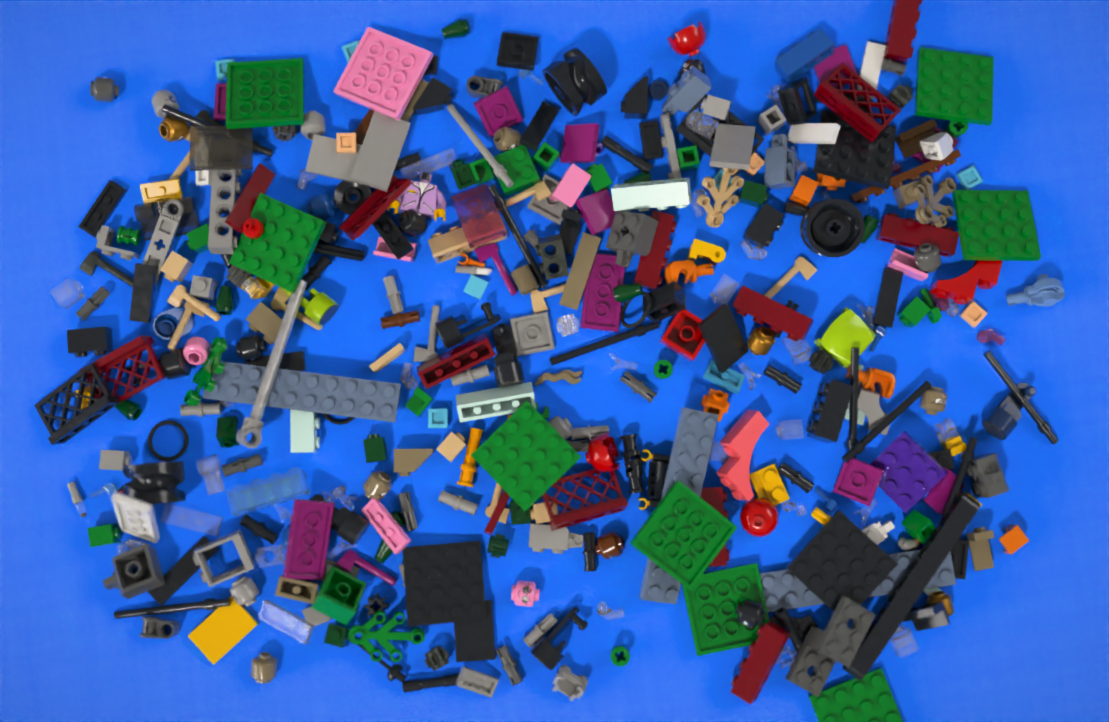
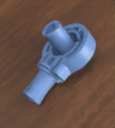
M1041 274L1036 277V282L1032 286H1027L1018 293L1006 294L1008 306L1026 303L1028 306L1049 307L1064 299L1065 290L1060 280L1049 278L1047 274Z

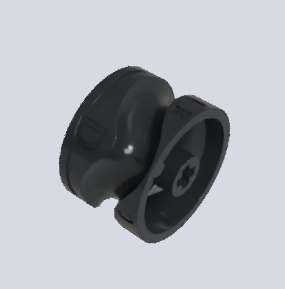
M573 47L563 55L565 61L551 63L542 70V73L556 98L569 113L577 117L583 103H587L590 106L607 94V88L592 62L581 50Z
M828 199L814 203L804 213L800 223V234L806 247L813 253L826 257H842L854 251L862 241L865 229L864 219L858 208L842 199Z
M183 461L123 466L124 476L132 479L130 483L124 485L125 496L147 504L186 501L184 491L177 488L185 479Z

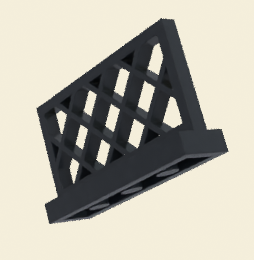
M705 94L677 127L676 131L711 157L713 149L711 141H714V138L707 139L704 137L703 128L714 127L716 133L717 124L716 118L713 117L714 125L703 126L702 115L705 114L701 113L700 105L703 99L708 97ZM730 112L727 115V123H722L729 125L738 123L741 126H747ZM699 115L700 127L693 128L687 124L692 116ZM729 117L733 119L735 122H730ZM756 132L755 137L759 141L753 146L752 155L764 141V138ZM738 169V171L734 175H738L741 169Z
M91 363L34 406L51 435L48 438L51 445L64 444L118 405L120 401L117 396L111 394L95 363ZM90 371L94 375L93 383L86 381L87 373ZM75 382L80 383L78 393L72 392L73 383ZM85 384L92 386L90 396L83 395ZM97 387L101 388L104 396L100 399L95 398ZM61 392L66 393L64 404L58 402ZM71 395L78 396L76 407L69 405ZM83 398L89 399L86 409L81 408ZM46 403L52 404L50 414L46 413L43 408ZM57 405L63 406L61 417L55 416ZM68 408L75 410L72 419H67ZM54 418L61 420L60 427L57 430L53 426Z

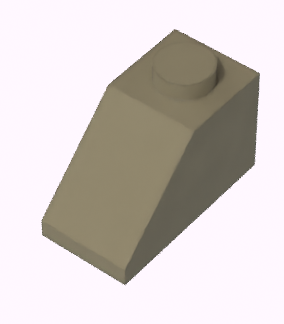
M920 180L900 186L893 191L899 209L918 203V197L913 194L912 188L921 184Z
M394 449V472L399 473V476H410V472H416L434 454V449Z
M281 575L279 576L275 596L313 604L319 584L306 579L284 578Z

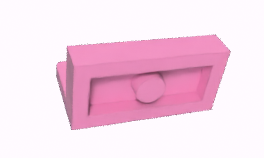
M571 164L549 198L555 202L559 200L568 207H572L590 180L591 175L575 164Z
M378 237L376 251H373V255L398 260L383 238ZM410 243L414 250L399 260L413 263L417 244Z
M897 249L893 250L886 266L887 268L903 272L904 275L921 282L928 278L929 274L917 268L914 256Z

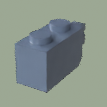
M692 66L689 71L687 70L682 74L681 79L676 84L671 85L668 90V99L663 104L662 111L669 113L670 117L679 110L689 112L711 89L710 78Z
M784 134L773 135L771 148L766 149L764 181L767 187L773 189L795 187L796 153L788 148L787 137Z

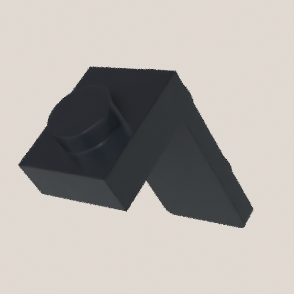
M563 209L561 215L563 224L559 234L563 241L565 254L572 255L584 219L580 212L575 209H569V211Z

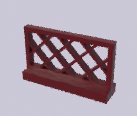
M844 63L826 80L822 81L814 93L817 99L871 142L877 138L901 111L899 107ZM843 71L848 75V79L840 78V72ZM829 83H837L838 89H835ZM842 83L849 84L850 90L842 89ZM854 84H859L863 90H855ZM844 95H852V101ZM856 95L864 96L865 102L857 101ZM869 96H874L877 102H870ZM858 106L866 107L867 113L861 110ZM871 107H879L880 114L872 113ZM884 108H889L894 113L885 114ZM873 118L881 119L882 125L877 123Z
M393 174L388 191L375 189L339 228L352 241L359 238L412 182L409 179L397 178Z
M139 336L93 362L104 378L106 385L108 380L115 382L111 394L117 396L120 403L166 378L152 347V344H154L152 336ZM145 350L149 354L147 362L140 360L142 352ZM129 359L134 361L132 371L125 369ZM139 363L146 365L143 375L136 373ZM151 367L155 369L158 375L154 379L148 377ZM113 368L119 369L116 379L110 377ZM90 371L87 373V381L93 383L94 375ZM123 372L130 374L128 384L121 382ZM135 376L142 378L139 387L132 386ZM119 385L126 387L123 396L117 394ZM97 387L95 398L100 399L104 396L101 388Z
M597 469L566 476L552 485V487L558 490L555 497L547 495L546 492L542 495L550 519L551 530L554 531L625 511L628 503L622 495L615 472H609L611 477L609 483L598 478L601 472ZM588 476L594 480L591 488L580 483L583 477ZM570 481L576 485L573 493L562 488L565 482ZM596 481L606 486L603 494L593 490ZM578 486L589 491L585 499L574 494ZM608 488L616 491L618 498L610 499L606 497L605 494ZM560 491L570 496L567 504L556 499ZM590 493L600 497L597 504L586 501ZM572 498L582 502L579 509L568 506ZM554 503L564 508L561 514L553 515L551 507Z

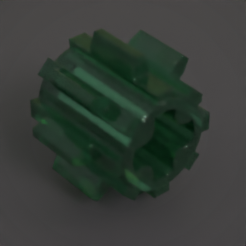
M491 535L487 553H491V556L500 558V556L505 557L509 540L505 539L503 535Z

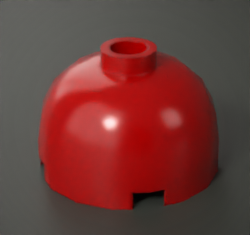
M698 22V27H695L694 24L675 33L674 39L669 37L667 40L674 52L679 55L689 54L692 57L700 53L699 48L706 41V32L702 22Z
M608 432L594 437L588 445V452L585 453L587 462L591 463L600 472H610L620 467V462L616 463V457H619L616 444L612 437H607L609 435Z
M763 497L754 498L743 505L740 511V522L748 534L755 537H764L776 529L779 522V514L776 506L770 500Z

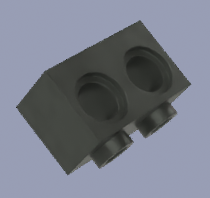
M557 234L538 238L539 245L535 246L537 256L542 258V263H539L541 274H545L546 280L568 276L561 235ZM548 245L555 246L552 251L548 252L545 250ZM552 263L558 264L555 269L548 268Z

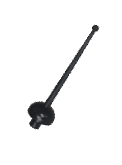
M361 644L358 645L370 655V653ZM382 659L378 661L388 669L387 678L390 682H393L396 678L402 683L407 676L401 673L404 667L401 664L390 666Z

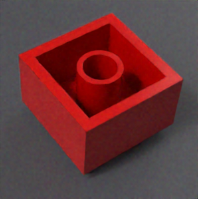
M686 309L680 311L675 315L659 342L692 362L705 343L698 324L703 320Z

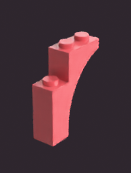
M747 410L719 442L723 446V451L730 457L716 473L721 478V483L729 487L732 491V496L739 501H750L754 496L749 477L750 460L759 437L769 426L767 420L757 410Z

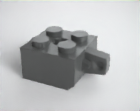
M616 211L606 248L617 253L616 265L628 268L633 255L646 256L650 253L658 225L657 220L646 214Z
M997 453L983 454L974 457L972 462L970 461L966 475L971 479L972 484L970 486L974 495L980 498H991L1010 491Z
M147 543L114 556L112 563L115 572H113L112 576L103 580L105 588L109 590L113 588L120 589L121 596L127 599L165 585L156 549Z

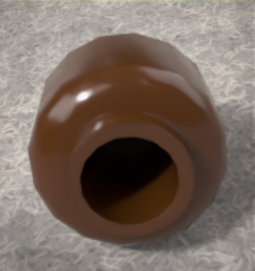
M612 531L600 535L595 548L598 555H602L604 559H611L622 555L623 549H625V542L621 534Z

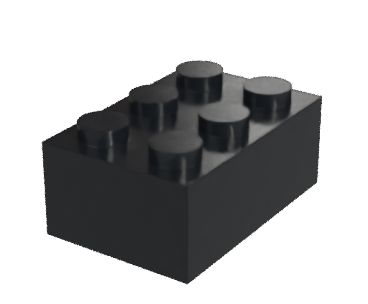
M833 379L819 385L817 391L819 398L817 402H814L811 410L813 417L806 426L807 437L828 444L837 442L854 386Z

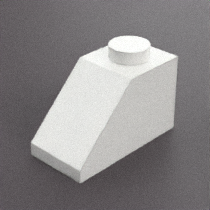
M939 132L919 141L925 159L941 161L954 151L952 147L953 140L946 132Z

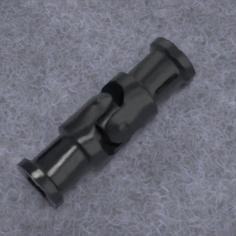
M637 434L620 436L624 446L623 458L626 467V477L629 478L630 483L629 494L646 491V488L643 487V468L641 466L640 450L637 449L636 443Z

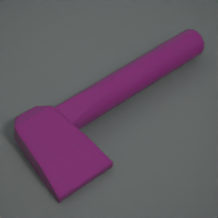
M491 243L474 249L480 263L492 257L510 294H517V290L497 253L499 250L497 244Z
M348 550L336 564L350 572L355 563L391 585H395L397 582L396 578L362 559L353 550Z

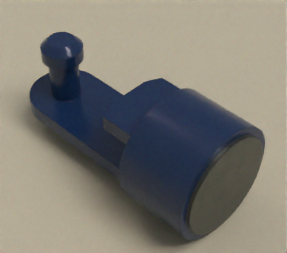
M1024 382L1016 384L1028 400L1036 394L1034 386H1029ZM1010 391L997 407H993L981 421L982 426L992 436L1005 440L1016 428L1017 421L1022 417L1020 410L1023 406Z

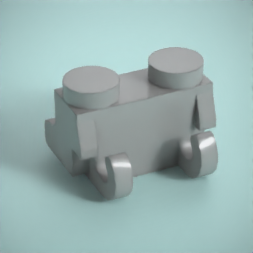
M561 665L553 679L552 684L554 686L552 690L554 692L558 690L568 696L569 701L573 702L575 698L580 699L584 694L588 679L583 675L577 676L573 674L570 667Z

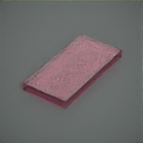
M487 184L451 196L470 248L507 235Z

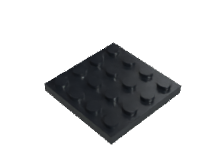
M823 110L820 123H837L840 125V130L835 144H817L813 172L888 190L891 184L896 127L887 125L877 138L871 142L835 112Z
M837 510L786 568L834 612L842 596L861 605L898 564L841 511Z
M480 541L405 547L402 550L408 627L487 619Z

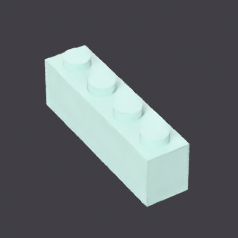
M690 178L615 184L611 188L614 211L631 212L633 209L643 212L657 207V210L668 209V206L685 208L692 201Z
M532 382L456 395L460 422L512 414L526 401L536 409Z
M290 409L291 453H317V448H320V437H317V429H320V418H317V413Z

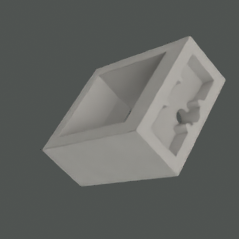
M240 529L196 547L192 555L196 566L200 565L202 570L200 575L203 582L208 583L209 587L250 571L255 567ZM233 540L243 564L213 576L203 552Z

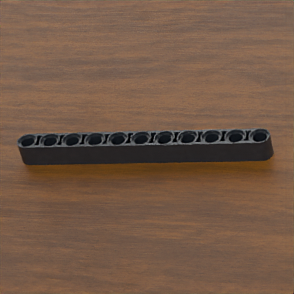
M964 492L957 496L873 619L850 667L848 668L843 665L842 669L859 681L866 676L979 510V502Z

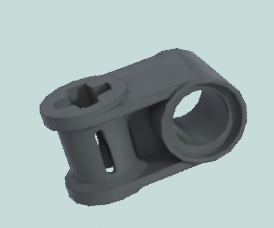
M472 76L466 82L467 93L473 98L481 99L491 94L493 88L494 92L503 86V82L493 78ZM472 84H478L480 88L477 90H472L470 86Z
M142 616L143 628L139 637L169 639L177 636L180 633L181 627L179 622L173 619ZM167 624L172 628L171 634H168L166 631Z

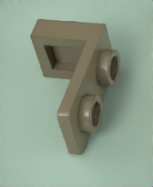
M985 527L973 528V532H967L966 534L974 570L980 571L994 568L988 540L994 538L993 530H988Z

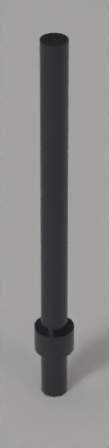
M168 105L163 106L162 112L226 139L237 140L238 144L249 148L248 150L254 153L259 152L269 157L273 154L274 150L260 145L258 141H250Z
M495 184L489 186L488 189L495 200L496 208H499L541 289L546 287L548 284L507 209L504 197H501Z
M658 322L646 325L640 324L635 329L549 359L553 366L635 336L641 337L646 335V332L658 329L660 326Z
M851 347L850 385L854 386L849 408V438H847L846 445L848 451L858 441L859 347Z
M988 350L983 353L984 357L1035 421L1037 429L1041 434H1045L1051 444L1057 443L1059 440L1051 431L1049 423L1041 418L991 351Z
M925 381L864 438L856 441L852 448L842 457L843 461L848 463L854 456L861 454L865 450V446L932 385Z
M970 437L966 451L962 453V462L942 518L959 495L970 461L972 462L975 456L973 452L978 441L976 438Z
M208 598L205 601L115 611L114 618L121 619L199 609L215 610L216 607L230 606L231 600L230 598L216 600L215 598Z

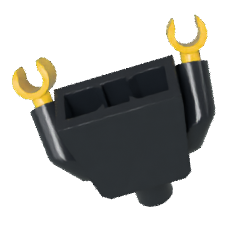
M647 449L642 450L644 453H649L647 459L641 458L644 462L649 461L647 498L641 497L638 499V501L644 500L646 506L638 507L639 509L643 510L648 506L656 508L660 503L670 455L661 453L651 454Z

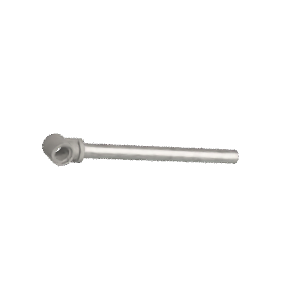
M301 280L295 294L291 293L250 417H245L242 428L236 434L238 443L245 447L255 448L261 443V431L264 425L261 419L307 286L306 281ZM251 433L252 438L247 442L246 436Z

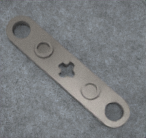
M669 113L660 114L663 132L661 144L662 148H666L670 169L668 179L681 178L671 122H669L670 116Z
M177 199L168 200L163 205L142 263L156 266L154 287L158 283L162 272L160 269L167 259L184 212L182 202ZM170 204L178 206L177 214L170 213ZM163 240L165 247L158 249L156 242Z

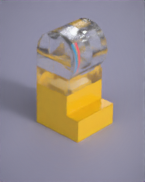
M251 276L241 285V289L246 291L251 299L265 298L275 285L262 278Z
M950 418L934 425L943 450L950 449L952 457L966 451L967 446L963 443L954 422Z

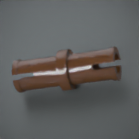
M415 310L381 317L380 321H382L381 326L384 330L395 326L404 327L405 324L421 322V319L419 318V311Z

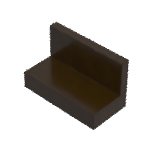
M934 119L905 131L895 138L904 159L923 151L919 141L935 134L933 129L937 124Z

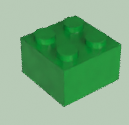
M521 145L494 156L496 161L504 166L507 170V175L514 182L513 186L508 188L501 178H497L505 198L533 187L536 183L540 182L538 173L525 146Z
M332 566L324 576L311 608L347 625L357 611L367 583Z

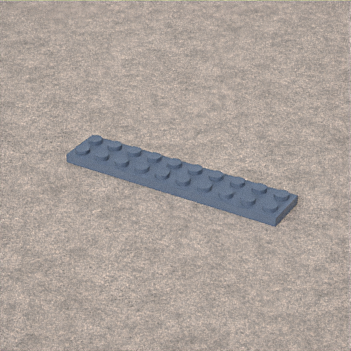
M221 361V363L225 364L224 370L221 374L213 372L212 380L216 382L215 388L212 392L204 390L203 398L254 405L266 367ZM278 369L266 407L396 423L401 384Z
M681 407L661 500L676 480L683 483L699 497L701 496L719 415ZM648 558L639 598L646 601L676 604L681 583Z
M921 549L888 554L898 565L869 597L891 594ZM951 551L925 589L956 585ZM788 569L759 573L768 612L776 611L781 607H785L787 610L825 604Z

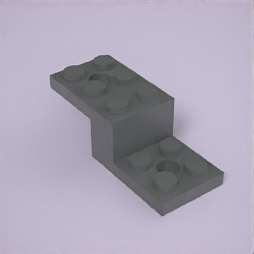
M842 596L825 631L811 626L785 679L819 697L836 662L848 668L850 667L875 614L847 597ZM852 618L853 623L851 627L848 628L847 622L849 619ZM813 665V672L808 675V668Z

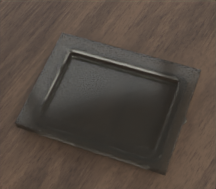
M226 126L190 127V171L253 169V128L227 129Z

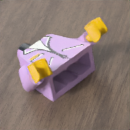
M421 172L419 182L411 181L412 184L387 208V211L390 208H395V214L398 213L399 207L401 212L413 209L437 221L438 217H443V221H446V201L443 193L438 190L436 185L431 184L432 174Z

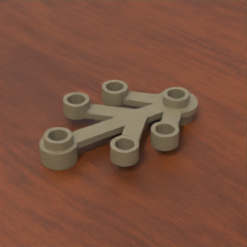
M925 175L920 178L921 184L912 188L913 194L918 197L919 204L916 208L915 216L922 224H927L931 221L934 222L936 227L940 228L947 224L946 218L953 216L954 210L950 205L939 204V201L945 194L954 192L956 184L952 178L948 177L940 182L938 185L939 190L933 195V179L930 175ZM925 189H926L927 204L925 203V196H924V194H925ZM932 210L940 212L942 215H935Z

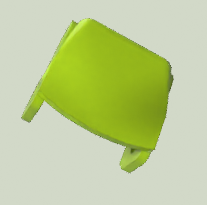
M845 307L841 311L842 314L827 328L822 338H817L814 343L820 350L832 355L833 359L840 366L847 369L851 365V347H859L860 356L873 342L876 334L858 315Z

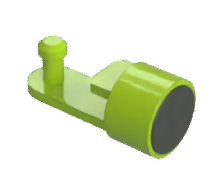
M281 288L288 296H291L292 292ZM312 288L309 290L312 300L309 302L302 297L300 305L305 309V314L319 326H322L334 316L338 309V303L326 293H319Z

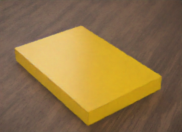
M232 596L229 597L231 600L230 606L218 607L188 635L213 665L259 624L242 605L236 604Z

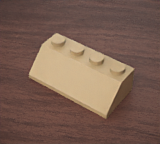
M495 213L486 215L485 219L481 221L472 220L466 223L467 226L450 228L448 233L433 234L431 239H428V243L436 264L458 257L461 253L466 254L479 247L508 239L500 214L495 215Z

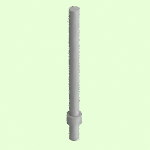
M450 104L447 110L494 169V174L497 178H501L508 188L512 187L514 182L507 175V170L496 161L454 105Z

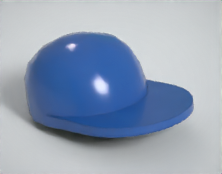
M175 307L158 314L151 322L150 329L153 336L159 341L169 342L185 309ZM192 315L181 336L188 334L192 330L194 325Z

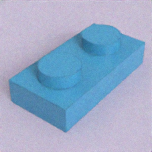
M711 359L702 378L738 394L746 376L730 368L721 373L718 371L714 360Z

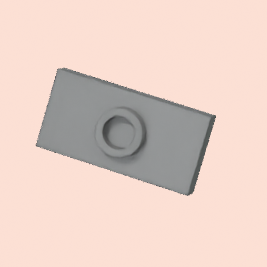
M463 666L455 684L458 687L492 698L499 679Z

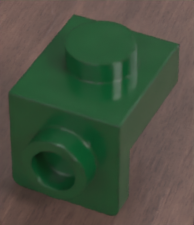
M237 416L217 418L216 438L221 447L230 448L240 445L236 439L239 421Z

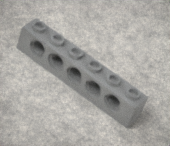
M214 140L208 236V248L211 254H233L235 248H238L236 230L225 223L227 217H221L225 212L230 214L237 201L238 194H241V183L238 182V177L242 176V166L239 165V159L243 158L242 147H239L237 140ZM226 160H232L228 164L224 163ZM226 177H231L229 181H223ZM224 195H230L228 199H222ZM224 230L229 231L226 235H220Z

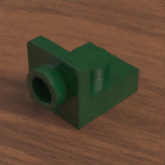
M458 158L452 161L449 168L458 190L476 184L467 159Z
M510 501L511 524L531 523L530 508L524 512L515 501Z

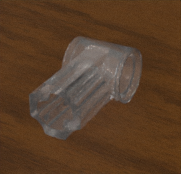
M217 454L198 459L196 461L200 475L203 476L208 495L225 491L220 472L221 463Z

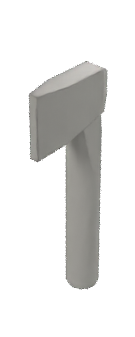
M438 305L432 306L428 348L415 347L413 362H427L437 357L435 352L437 336L435 323L438 322L440 306Z

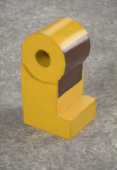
M694 239L691 243L687 260L695 261L698 257L708 260L713 265H718L725 259L726 253L720 246Z

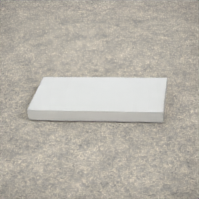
M114 492L111 499L121 531L155 544L158 543L160 535L153 506Z

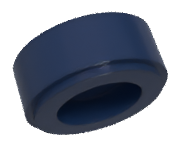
M654 81L649 87L650 97L656 101L663 100L668 92L667 85L662 81Z

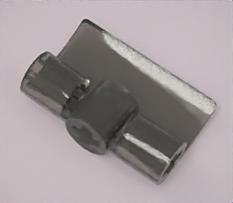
M193 197L177 199L182 202L184 212L175 236L186 235V233L200 227ZM161 198L155 200V202L134 206L135 217L138 222L141 221L143 240H151L163 205L172 198ZM170 204V213L177 214L178 206Z

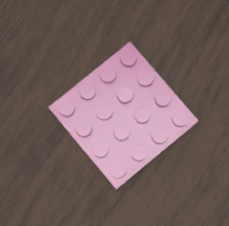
M367 27L333 92L338 96L399 121L434 55L428 50Z

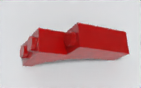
M976 260L965 274L953 279L936 281L931 286L930 293L935 294L936 297L941 299L948 298L954 300L956 304H967L973 300L976 286L980 289L988 290L997 284L1003 261Z

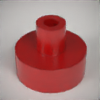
M255 218L246 220L243 225V233L252 239L259 238L264 232L263 223Z

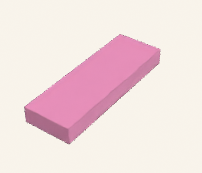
M372 498L361 510L395 554H399L411 542L410 538L380 500Z

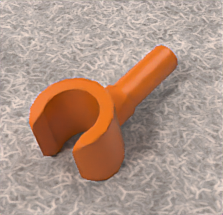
M465 253L460 254V256L466 257L465 262L458 261L460 265L468 266L470 264L485 267V263L470 259Z

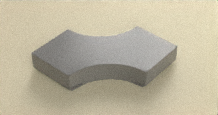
M860 388L857 408L867 416V429L871 431L889 414L885 413L880 407L879 393ZM890 425L880 434L887 435Z

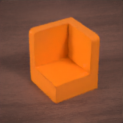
M801 175L789 200L807 207L819 182Z
M1013 524L1005 528L1007 532L999 538V541L1005 547L1003 552L1010 555L1029 542V539L1020 527Z

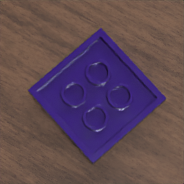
M903 431L870 464L884 470L879 487L905 513L948 474L906 431Z

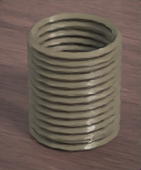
M529 265L521 266L511 273L521 295H526L539 287V283H537L538 281Z

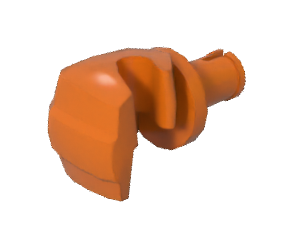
M693 260L671 262L665 268L666 284L673 281L677 283L679 273L685 275L684 284H687L688 281L695 283L699 276L714 274V268H711L713 264L696 265Z
M851 366L848 367L846 371L848 373H846L845 378H850ZM871 367L866 371L858 369V381L861 382L862 389L875 392L874 384L877 383L880 396L887 399L891 398L896 384L895 376L892 373Z

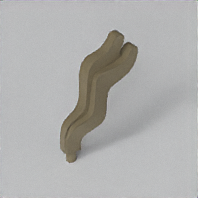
M564 370L556 374L546 372L537 379L535 385L538 386L545 380L551 382L566 380L571 384H578L582 379H577V377L582 374V371Z

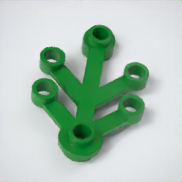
M216 337L212 341L208 359L205 363L201 364L204 367L199 372H196L192 380L193 383L198 385L195 391L192 389L188 390L184 397L185 404L197 406L201 400L199 393L202 387L209 392H212L215 388L216 382L212 380L213 372L221 374L224 370L225 364L221 363V356L228 346L226 338Z
M381 610L376 611L373 617L364 625H355L350 628L348 632L350 642L356 645L361 644L370 653L371 659L375 662L382 659V651L379 648H375L368 639L377 640L390 654L393 662H399L402 659V652L400 649L395 648L388 640H410L413 644H420L425 639L424 631L420 627H413L409 632L390 631L397 624L404 623L405 614L402 611H396L393 617L377 631L369 630L376 624H382L385 621V613ZM379 614L383 615V618L380 620L376 619V616ZM396 616H403L401 620H396ZM361 633L362 636L360 638H356L355 634ZM415 635H420L419 639H414ZM375 652L380 653L378 657L373 656ZM399 653L400 655L399 657L394 658L393 654Z

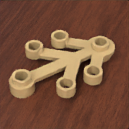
M723 168L724 172L719 190L715 186L713 178L707 176L703 179L702 186L709 190L715 201L712 208L708 196L701 194L697 198V203L707 213L706 224L709 227H719L724 221L723 214L738 203L739 197L733 192L743 186L744 179L738 175L734 176L731 180V185L727 188L730 175H734L738 169Z

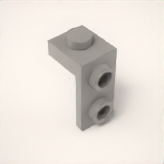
M101 226V230L97 232L96 248L102 250V254L113 256L115 253L119 254L120 258L132 261V258H139V255L135 252L111 247L115 230L108 226Z

